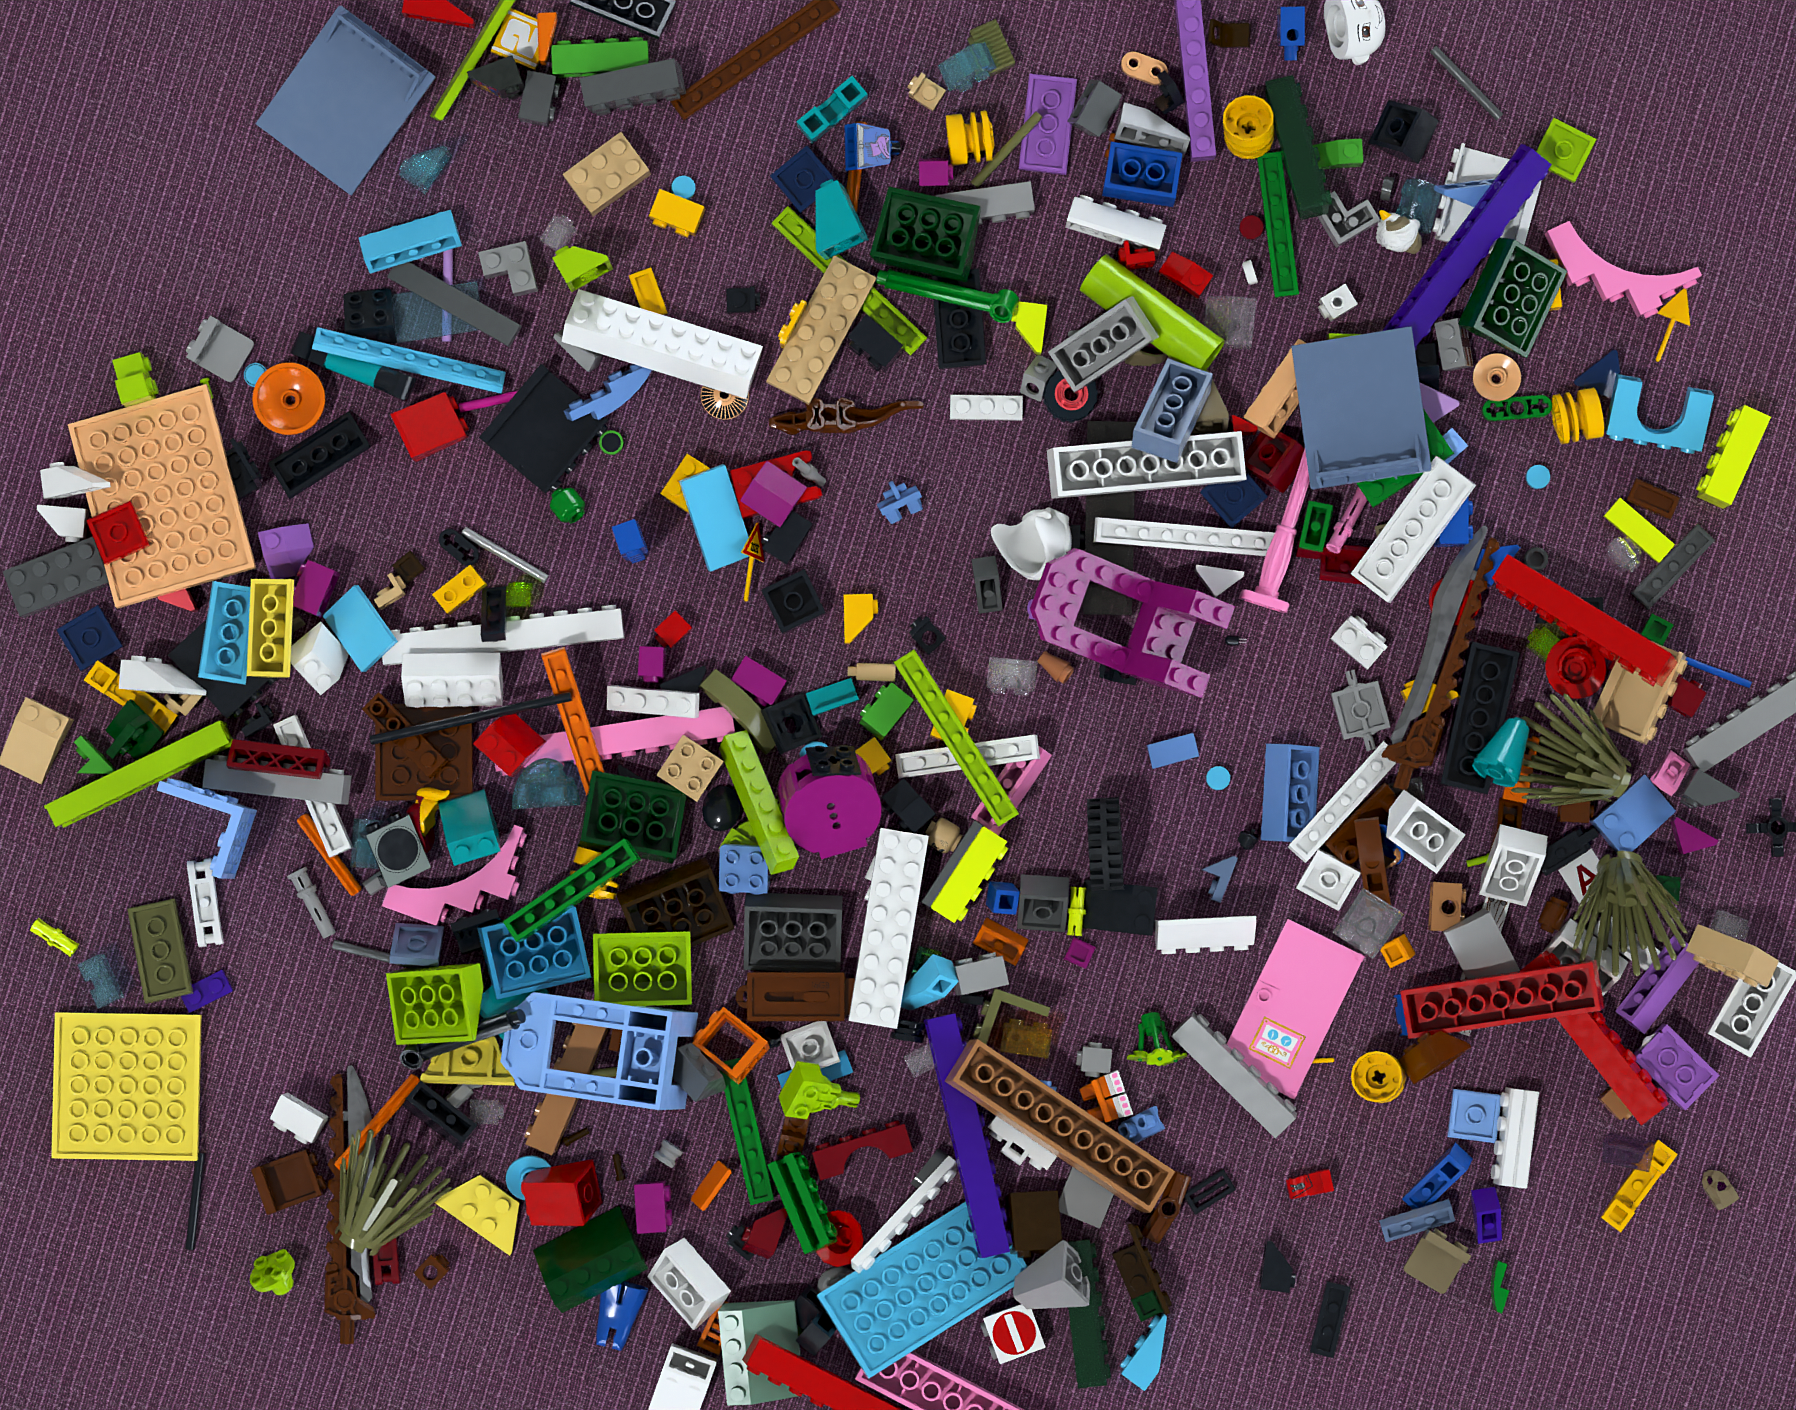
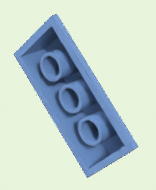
M1266 744L1261 840L1292 842L1316 816L1320 747Z

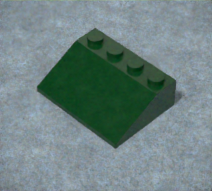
M888 186L870 256L875 263L967 282L974 256L981 206Z
M1498 238L1458 325L1479 337L1527 358L1567 270L1514 239Z
M592 770L577 846L607 851L621 840L627 839L640 858L672 864L677 855L686 794L672 785Z
M620 1206L588 1221L584 1226H579L533 1250L554 1305L561 1313L649 1269Z

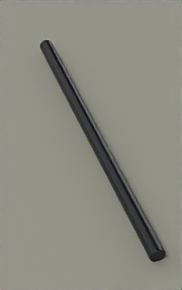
M565 692L370 735L371 745L570 702L573 701L571 692Z

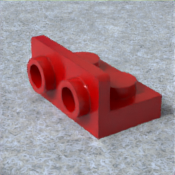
M1128 240L1123 241L1122 246L1119 247L1118 261L1128 270L1154 266L1156 261L1154 251L1149 252L1148 248L1136 249L1133 254H1130Z

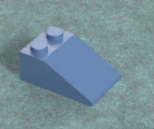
M1644 774L1628 787L1622 796L1614 799L1589 822L1616 853L1617 851L1632 852L1673 815L1676 810Z

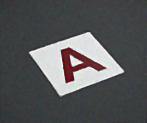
M1592 848L1558 870L1579 904L1597 873L1596 867L1599 859Z

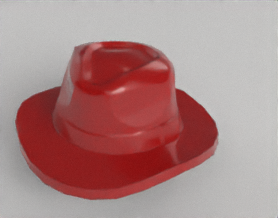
M1577 637L1562 639L1552 647L1547 655L1545 670L1548 681L1552 688L1562 696L1565 693L1574 699L1589 697L1596 693L1604 682L1606 675L1605 658L1597 650V647L1594 646L1590 649L1582 644Z

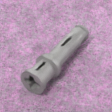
M304 867L288 875L287 878L292 880L298 892L296 894L297 897L303 899L324 939L336 933L315 892L317 887L312 884L306 872L308 869Z

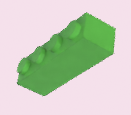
M641 37L629 38V42H619V39L611 38L605 39V43H595V40H582L581 44H571V41H558L557 45H551L552 74L557 78L587 77L649 64L648 41H643Z

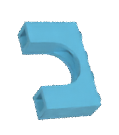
M1616 374L1604 429L1606 434L1610 435L1609 438L1618 441L1629 438L1633 439L1634 443L1640 445H1647L1648 442L1657 443V447L1663 449H1671V446L1681 448L1680 451L1694 454L1695 451L1702 452L1714 399L1712 391L1688 387L1679 419L1668 428L1652 429L1642 424L1637 416V406L1643 382L1637 377Z

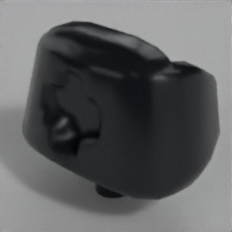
M1251 828L1250 831L1240 832L1238 842L1243 849L1252 850L1259 841V836L1255 834L1256 829Z

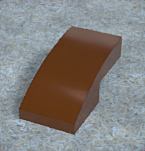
M811 1113L807 1119L785 1116L776 1155L784 1157L796 1152H801L802 1154Z

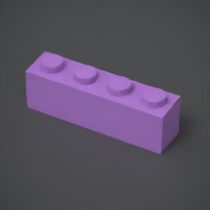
M1675 935L1670 939V942L1676 953V960L1673 961L1670 958L1666 947H1664L1658 955L1661 969L1655 970L1652 963L1615 1011L1628 1024L1643 1034L1646 1033L1699 964L1693 960L1694 955L1686 951L1688 943H1686L1685 948L1682 947Z

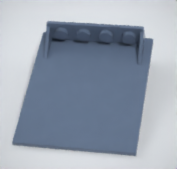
M338 6L258 119L256 125L352 196L436 77L372 29V26H368L343 6Z
M1412 327L1355 336L1351 335L1349 337L1291 346L1311 489L1369 482L1391 477L1397 479V476L1432 470Z

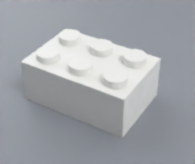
M1500 824L1481 875L1479 895L1527 906L1546 856L1548 836Z

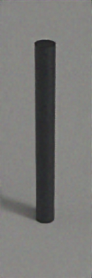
M201 1152L198 1153V1161H195L185 1245L187 1250H195L205 1153Z

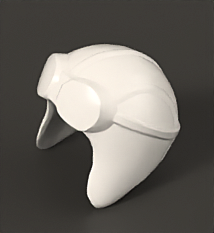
M1049 507L1028 512L1023 516L1022 522L1017 525L996 524L991 528L993 541L1004 559L1015 571L1030 580H1040L1046 563L1066 555V552L1070 551L1072 547L1069 516Z

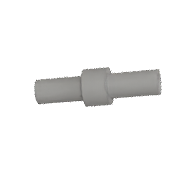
M799 457L793 460V466L800 470L804 478L809 481L812 480L820 487L825 485L826 479L818 473V470L813 465L806 464Z

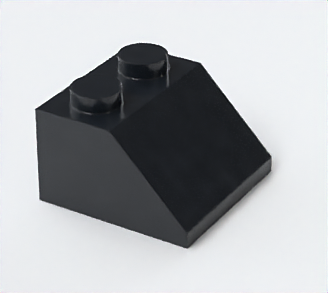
M1388 100L1368 143L1397 158L1419 164L1439 120L1422 108Z

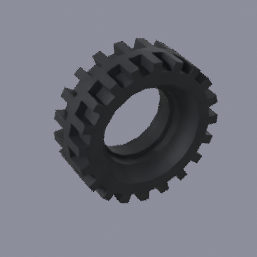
M1119 797L1087 799L1091 890H1123V854Z

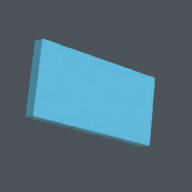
M721 464L680 480L682 493L708 571H714L749 557L741 553L749 537L726 466Z

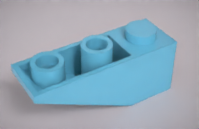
M933 954L904 986L901 1007L911 1011L944 998L959 982L953 962Z
M1164 1313L1160 1317L1156 1315L1148 1325L1151 1328L1146 1336L1141 1335L1134 1344V1347L1137 1349L1132 1356L1127 1354L1120 1364V1367H1122L1120 1373L1144 1391L1160 1369L1167 1316Z

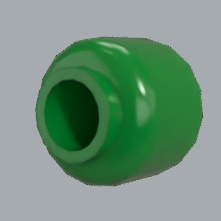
M570 487L565 489L558 488L553 492L549 506L561 522L572 524L583 517L585 502L575 489Z

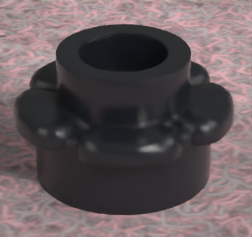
M768 1026L763 1029L762 1033H759L762 1038L768 1041L770 1049L780 1046L781 1032L777 1028Z

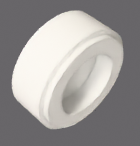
M1251 260L1243 262L1242 266L1248 284L1258 283Z

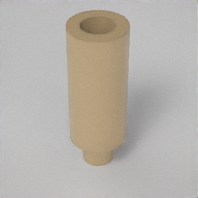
M857 663V667L848 666L847 676H856V680L895 682L896 666L895 664Z

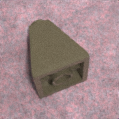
M1213 379L1211 392L1190 436L1227 433L1229 413Z

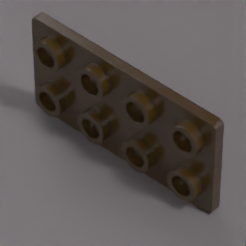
M1128 1220L1125 1222V1225L1134 1244L1112 1253V1256L1130 1298L1133 1299L1154 1290L1165 1315L1170 1314L1168 1308L1172 1306L1167 1292L1165 1290L1161 1292L1159 1288L1162 1280L1158 1271L1150 1267L1149 1262L1153 1260L1146 1246L1142 1247L1139 1240L1143 1239L1140 1229L1136 1223L1132 1225Z

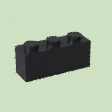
M422 1081L405 1098L403 1107L458 1150L464 1147L477 1129L478 1125Z

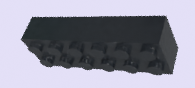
M1476 642L1469 643L1437 784L1482 795L1488 794L1492 777L1487 775L1486 778H1483L1474 770L1472 765L1477 755L1504 724L1519 652Z

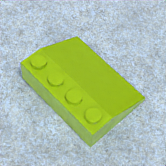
M690 932L593 934L594 1001L630 1006L692 1005Z
M480 963L403 968L386 973L396 1045L476 1040L483 994Z

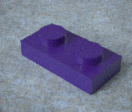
M220 970L192 984L194 994L184 995L181 998L188 1012L191 1013L234 990L224 970Z

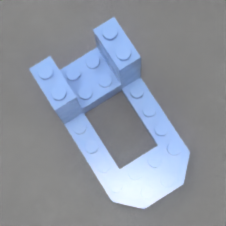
M533 992L525 1001L513 1008L514 1010H523L526 1021L520 1024L518 1029L504 1032L500 1062L513 1076L514 1082L519 1089L655 1110L685 1109L687 1093L678 1083H672L678 1037H694L698 1018L697 1012L655 1006L622 1005ZM556 1020L623 1030L616 1078L550 1069Z

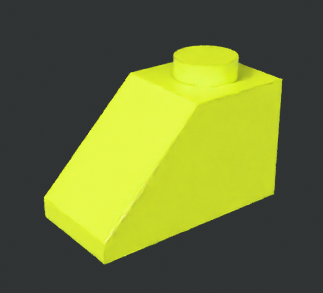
M1019 302L1011 321L1016 322L1015 329L1036 355H1041L1047 305Z

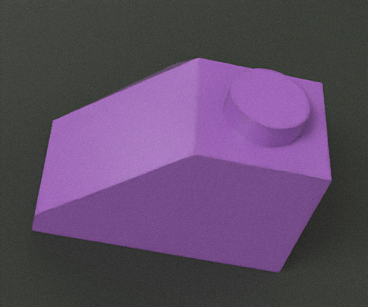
M308 523L258 532L263 557L271 579H285L296 576L300 566L314 548Z

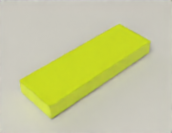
M1621 498L1603 516L1657 563H1660L1675 545Z

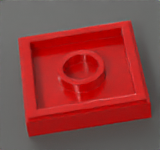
M131 501L86 520L105 565L150 546Z

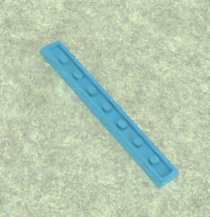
M318 327L312 346L314 350L500 394L502 393L506 375L504 371Z

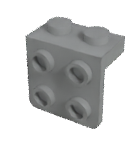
M210 316L208 320L204 319L198 328L200 334L196 341L192 340L186 349L188 353L186 358L225 381L233 382L253 349L254 342Z

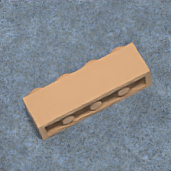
M1298 339L1294 345L1306 344V342ZM1292 348L1243 417L1248 422L1256 425L1259 431L1273 439L1299 404Z

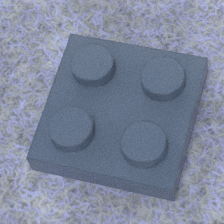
M396 923L390 951V963L438 967L444 937V926Z

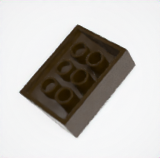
M706 857L616 894L631 933L690 932L691 947L735 929Z

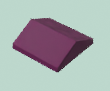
M766 461L740 501L781 528L807 487L769 461Z

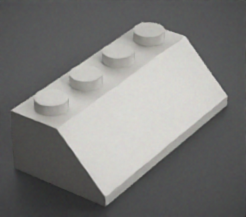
M1080 195L1079 198L1074 197L1065 228L1122 245L1123 241L1128 240L1129 248H1148L1149 252L1154 251L1155 256H1157L1167 226L1162 224L1163 221L1155 217L1145 219L1139 217L1140 213L1129 209L1122 212L1116 210L1117 206L1103 202L1102 205L1093 203L1094 199L1088 196Z

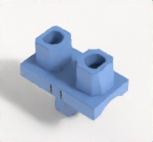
M893 481L888 482L891 489L883 492L886 500L877 503L881 514L885 515L891 524L902 519L898 508L907 505L911 514L923 509L920 500L922 496L916 485L907 489L905 483L895 486Z
M1157 1106L1129 1118L1118 1126L1120 1135L1134 1144L1165 1129L1159 1119Z

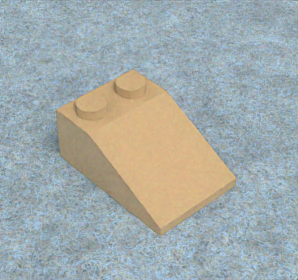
M26 697L14 720L0 756V765L42 785L74 719Z

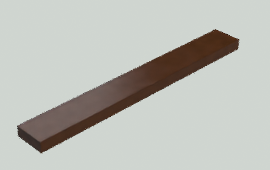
M834 0L811 1L686 89V94L680 95V99L670 101V103L682 120H687L830 20L841 10Z

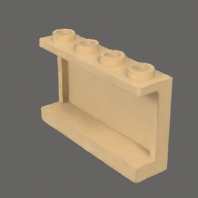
M1660 644L1657 645L1670 652L1678 662L1663 686L1655 684L1653 687L1641 679L1642 677L1638 675V672L1629 673L1616 660L1593 711L1605 728L1647 745L1648 740L1652 741L1657 732L1655 725L1658 718L1662 719L1667 710L1665 703L1668 696L1672 697L1678 685L1675 681L1679 674L1682 675L1688 663L1685 660L1686 655L1684 653L1676 652Z

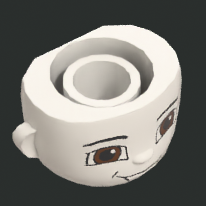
M1325 1L1324 20L1332 53L1340 60L1352 59L1355 65L1363 64L1369 59L1370 54L1378 49L1385 37V16L1379 1Z

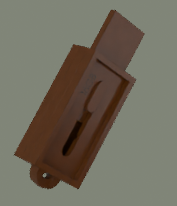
M747 972V985L741 986L737 990L735 997L738 1005L747 1009V1021H845V1015H849L855 978H845V972ZM745 991L747 992L746 1002L743 999V994Z

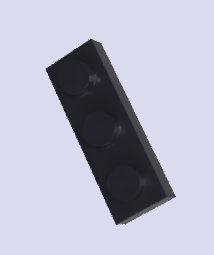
M506 586L483 588L481 641L497 642L506 640L507 588Z
M1326 1281L1309 1349L1310 1353L1334 1358L1351 1289L1350 1286Z

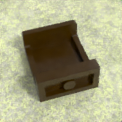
M1058 1190L1009 1193L1005 1196L1006 1206H1009L1013 1247L1010 1249V1254H1017L1018 1258L1032 1257V1253H1041L1042 1256L1062 1241Z

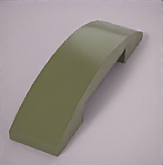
M714 669L699 687L714 703L719 702L751 735V741L765 755L768 754L776 744L761 713L762 709L733 681L717 669Z

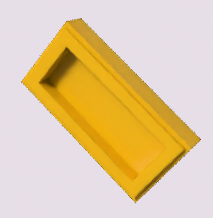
M650 267L629 275L640 308L661 315L667 314L668 312L652 268Z

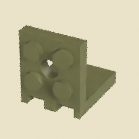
M994 988L990 1001H984L980 1013L984 1015L982 1024L977 1023L972 1037L987 1044L1001 1001L1048 1017L1050 1007Z

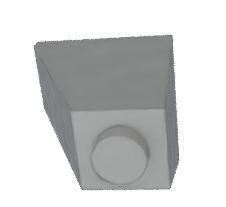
M1065 1240L1060 1241L1015 1276L1013 1288L1015 1300L1020 1302L1026 1309L1088 1306L1090 1283L1087 1276L1082 1277L1081 1269L1078 1266V1263H1081L1078 1252Z

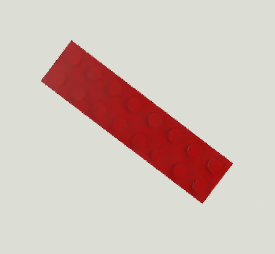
M1509 554L1506 555L1492 577L1496 583L1495 588L1499 590L1500 594L1510 600L1512 597H1515L1519 605L1530 612L1535 609L1536 613L1540 615L1539 617L1547 623L1552 624L1553 621L1556 622V625L1560 627L1559 629L1571 637L1573 634H1576V637L1582 644L1590 649L1594 646L1597 647V650L1601 652L1600 654L1610 661H1613L1615 658L1624 670L1631 674L1635 671L1638 672V675L1642 677L1641 679L1653 687L1655 684L1662 687L1678 663L1670 652Z
M1597 960L1410 987L1400 991L1408 1039L1421 1037L1428 1032L1431 1035L1439 1031L1452 1033L1595 1012L1605 1008Z

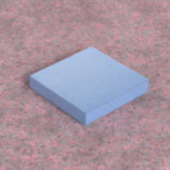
M1453 1089L1447 1137L1495 1143L1501 1095Z

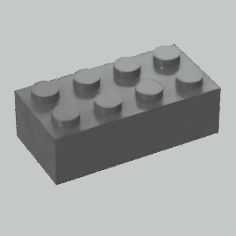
M674 58L580 78L585 107L592 113H596L597 116L610 114V110L617 108L620 111L631 110L634 108V105L643 103V106L657 104V100L664 98L667 101H674L680 99V95L686 94L681 65Z
M93 536L2 571L18 614L23 618L109 586L104 562Z

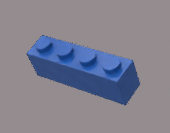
M633 519L612 526L622 557L626 561L632 562V564L645 560V555L649 554L637 521Z

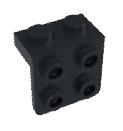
M389 288L344 294L346 334L386 344L397 343V334L393 321L392 293Z
M231 438L229 440L233 448L226 451L238 501L262 488L260 480L263 477L254 461L250 463L247 461L251 457L242 441L236 442L234 438Z

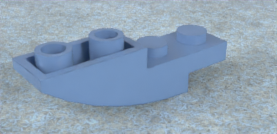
M631 364L630 369L623 373L621 370L609 374V379L603 381L607 391L600 389L591 393V398L585 401L578 399L569 404L570 408L564 410L567 419L574 421L591 413L594 419L599 420L610 414L638 391L652 370Z

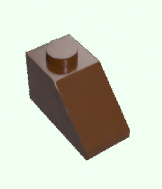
M1499 798L1491 833L1490 851L1500 824L1521 829L1523 803Z

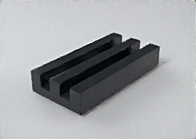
M1221 1169L1187 1190L1184 1198L1196 1215L1235 1191L1236 1188L1225 1170ZM1222 1176L1224 1178L1195 1198L1191 1199L1189 1197ZM1225 1184L1229 1186V1188L1197 1208L1194 1205Z

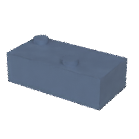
M1167 358L1134 428L1132 448L1178 463L1211 392L1213 373Z

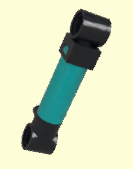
M299 331L290 351L291 354L398 399L408 401L416 383L415 378L382 365L314 350L312 346L315 337Z

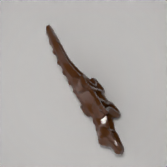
M813 397L809 405L805 403L807 406L805 412H787L769 418V426L789 435H795L804 430L819 433L850 434L864 428L874 427L900 411L922 409L924 404L920 401H899L878 409L867 410L858 409L855 407L854 401L844 397L838 399L836 404H824L822 400Z

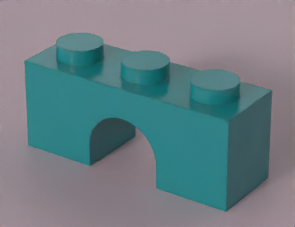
M851 76L837 87L824 103L818 107L814 106L797 120V127L814 144L866 101L868 94L856 79Z

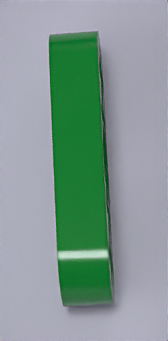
M1544 395L1512 397L1503 401L1488 400L1483 404L1481 414L1489 422L1543 418L1551 412L1552 402ZM1530 400V406L1536 405L1539 400H1542V404H1546L1547 408L1543 410V413H1540L1539 409H1531V414L1528 415V404L1526 401ZM1506 402V417L1503 416L1504 411L1497 412L1495 417H1492L1491 413H1487L1486 409L1490 408L1491 404H1494V408L1504 407L1502 403ZM1513 402H1519L1523 405L1521 415L1511 413L1510 405Z

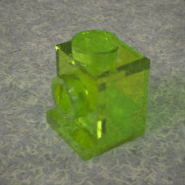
M508 583V586H506V606L533 607V583Z

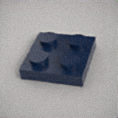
M805 146L770 175V178L800 214L816 202V190L821 188L820 185L828 180L836 181L808 146Z
M1247 472L1246 480L1210 484L1199 492L1230 529L1268 497Z
M100 605L95 606L56 629L80 671L86 670L94 665L97 660L101 661L124 647Z

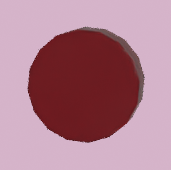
M1253 215L1243 218L1239 224L1240 234L1247 240L1257 239L1263 232V223L1260 218Z

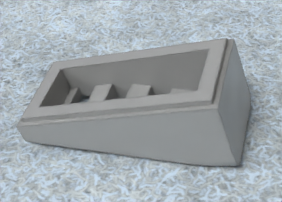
M564 329L555 333L553 338L587 372H591L599 366L603 354L562 342Z

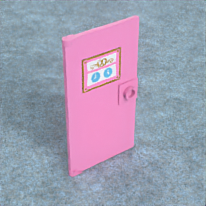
M1287 919L1229 1037L1227 1045L1231 1049L1236 1048L1244 1056L1243 1061L1249 1067L1251 1065L1255 1066L1262 1074L1260 1078L1266 1083L1271 1082L1280 1093L1295 1099L1365 956Z

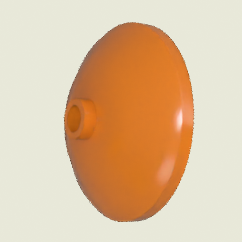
M281 363L267 369L259 377L253 390V407L258 419L264 426L278 434L296 435L303 433L318 422L324 411L325 391L320 379L312 370L297 363ZM291 396L295 397V403L289 405L287 399Z

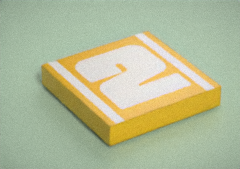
M510 8L492 46L491 53L502 58L512 55L517 64L536 71L539 64L537 19Z

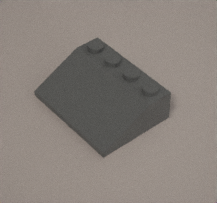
M746 893L744 970L840 972L843 896L779 893L754 895Z

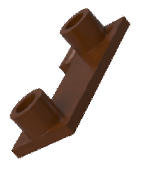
M1384 783L1324 844L1336 858L1351 865L1359 858L1354 820L1379 817V823L1382 824L1388 819L1389 809L1398 797Z

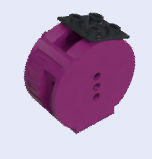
M854 746L806 747V755L786 767L778 784V799L788 834L801 848L812 853L819 852L821 859L868 846L866 838L871 837L881 818V802L870 767L863 758L855 753Z

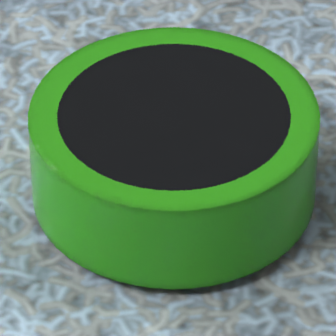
M610 430L602 434L599 445L604 453L616 455L622 450L624 441L618 432Z

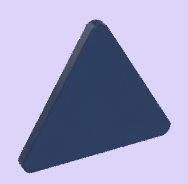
M1612 349L1578 376L1574 380V384L1585 389L1594 387L1598 394L1611 398L1616 374H1620L1617 350Z

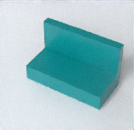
M851 678L806 693L813 716L859 701Z

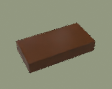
M1636 478L1626 502L1671 520L1680 497Z

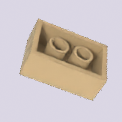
M622 132L618 133L563 174L565 180L593 217L651 175L648 167Z
M1699 924L1686 949L1687 952L1694 955L1693 960L1705 965L1704 967L1715 972L1721 971L1724 975L1735 980L1739 978L1744 983L1755 988L1758 984L1765 987L1768 986L1779 960L1756 946Z

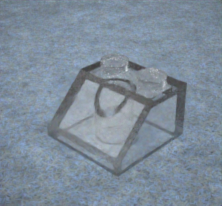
M989 657L986 688H990V693L1005 694V690H1013L1015 695L1029 696V692L1035 691L1038 661Z
M1362 888L1343 912L1332 933L1373 959L1384 946L1404 914L1365 888Z

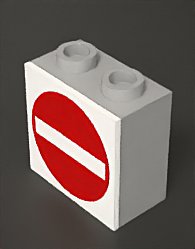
M1020 1302L983 1316L984 1322L980 1323L985 1337L990 1336L993 1344L988 1346L993 1360L998 1359L1000 1364L1045 1348L1032 1309H1026Z

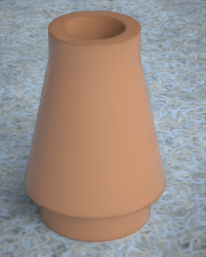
M1047 651L1043 652L1037 661L1056 682L1060 681L1063 684L1070 678L1075 669L1071 666L1070 662L1056 657Z

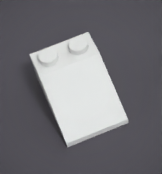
M131 656V660H121L119 689L206 696L207 691L173 665L162 664V659L148 658L146 662V657Z

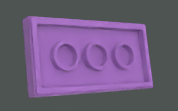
M1029 74L1024 123L1035 111L1043 118L1021 142L1018 170L1066 175L1072 124L1067 121L1074 110L1077 79Z

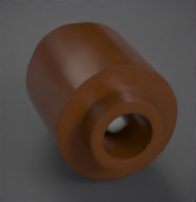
M1551 896L1550 900L1546 901L1537 921L1541 924L1540 929L1551 934L1555 930L1560 932L1569 911L1567 910L1569 904Z

